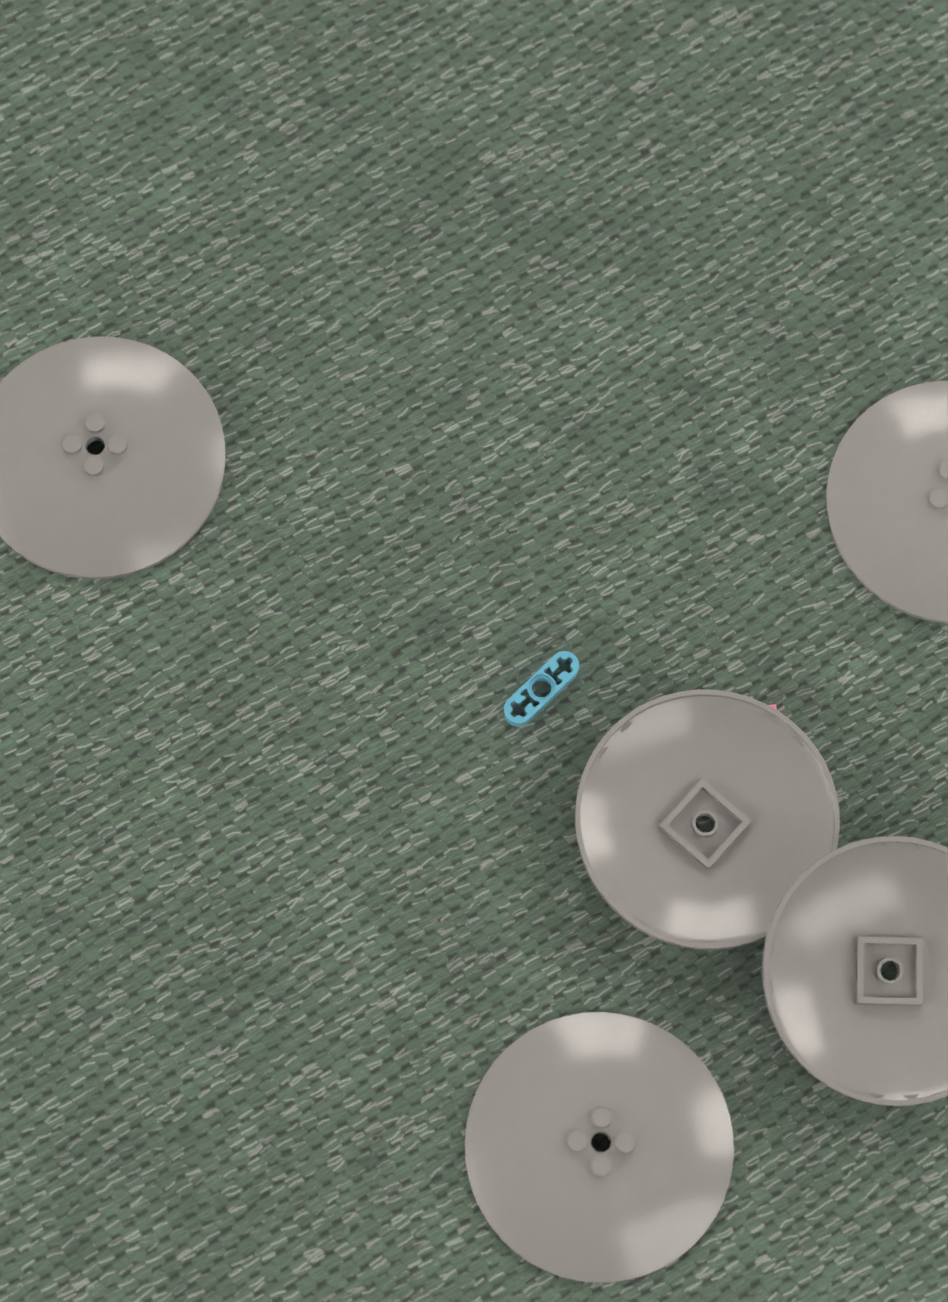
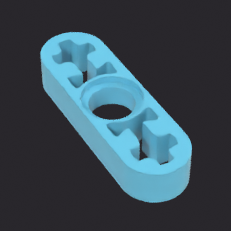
M568 651L556 653L506 701L504 705L506 721L516 727L528 724L576 678L579 671L577 657ZM558 661L562 663L570 661L571 672L563 671L559 674L557 681L560 684L556 685L555 680L546 672L550 671V674L554 675L559 668ZM544 681L548 683L551 688L549 695L546 697L536 696L532 691V686L536 682ZM526 692L529 699L538 705L533 707L530 702L524 709L526 716L517 715L513 717L511 715L513 713L511 706L514 704L517 707L521 706L526 701V697L522 694Z

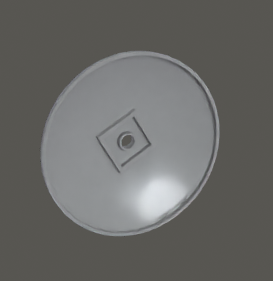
M105 336L84 337L65 341L39 351L24 360L0 382V537L17 554L45 570L74 578L109 579L127 576L157 565L175 554L192 539L208 519L219 496L225 473L226 450L223 428L217 409L203 385L185 366L173 357L150 345L135 340ZM91 442H102L105 445L103 452L98 455L88 453L87 447Z
M934 381L898 390L879 400L857 418L841 440L833 457L827 480L826 509L832 537L840 555L855 577L871 593L888 605L908 615L948 624V381Z
M697 689L680 691L651 700L620 719L605 734L590 756L581 777L575 806V830L581 859L588 876L603 899L620 917L643 933L668 944L698 950H721L748 945L766 938L772 916L788 888L815 861L837 849L840 831V811L834 782L824 759L808 736L793 721L776 709L751 697L728 691ZM702 816L709 817L714 823V829L708 833H703L697 829L696 820Z
M902 836L875 837L844 845L829 852L802 872L788 888L772 916L766 934L762 959L763 989L772 1022L783 1043L799 1064L813 1077L843 1095L859 1101L890 1106L922 1104L948 1096V848L927 840ZM886 961L893 962L897 967V975L890 981L884 979L881 975V966Z
M587 1012L567 1015L548 1021L519 1037L503 1051L484 1075L472 1101L466 1124L465 1161L468 1178L477 1204L491 1228L507 1246L527 1262L548 1273L579 1282L615 1283L632 1280L653 1273L678 1259L701 1238L715 1219L727 1193L733 1169L734 1142L730 1114L722 1092L708 1068L687 1045L668 1031L642 1019L618 1013ZM594 1135H606L610 1140V1148L605 1152L595 1151L591 1146V1139Z

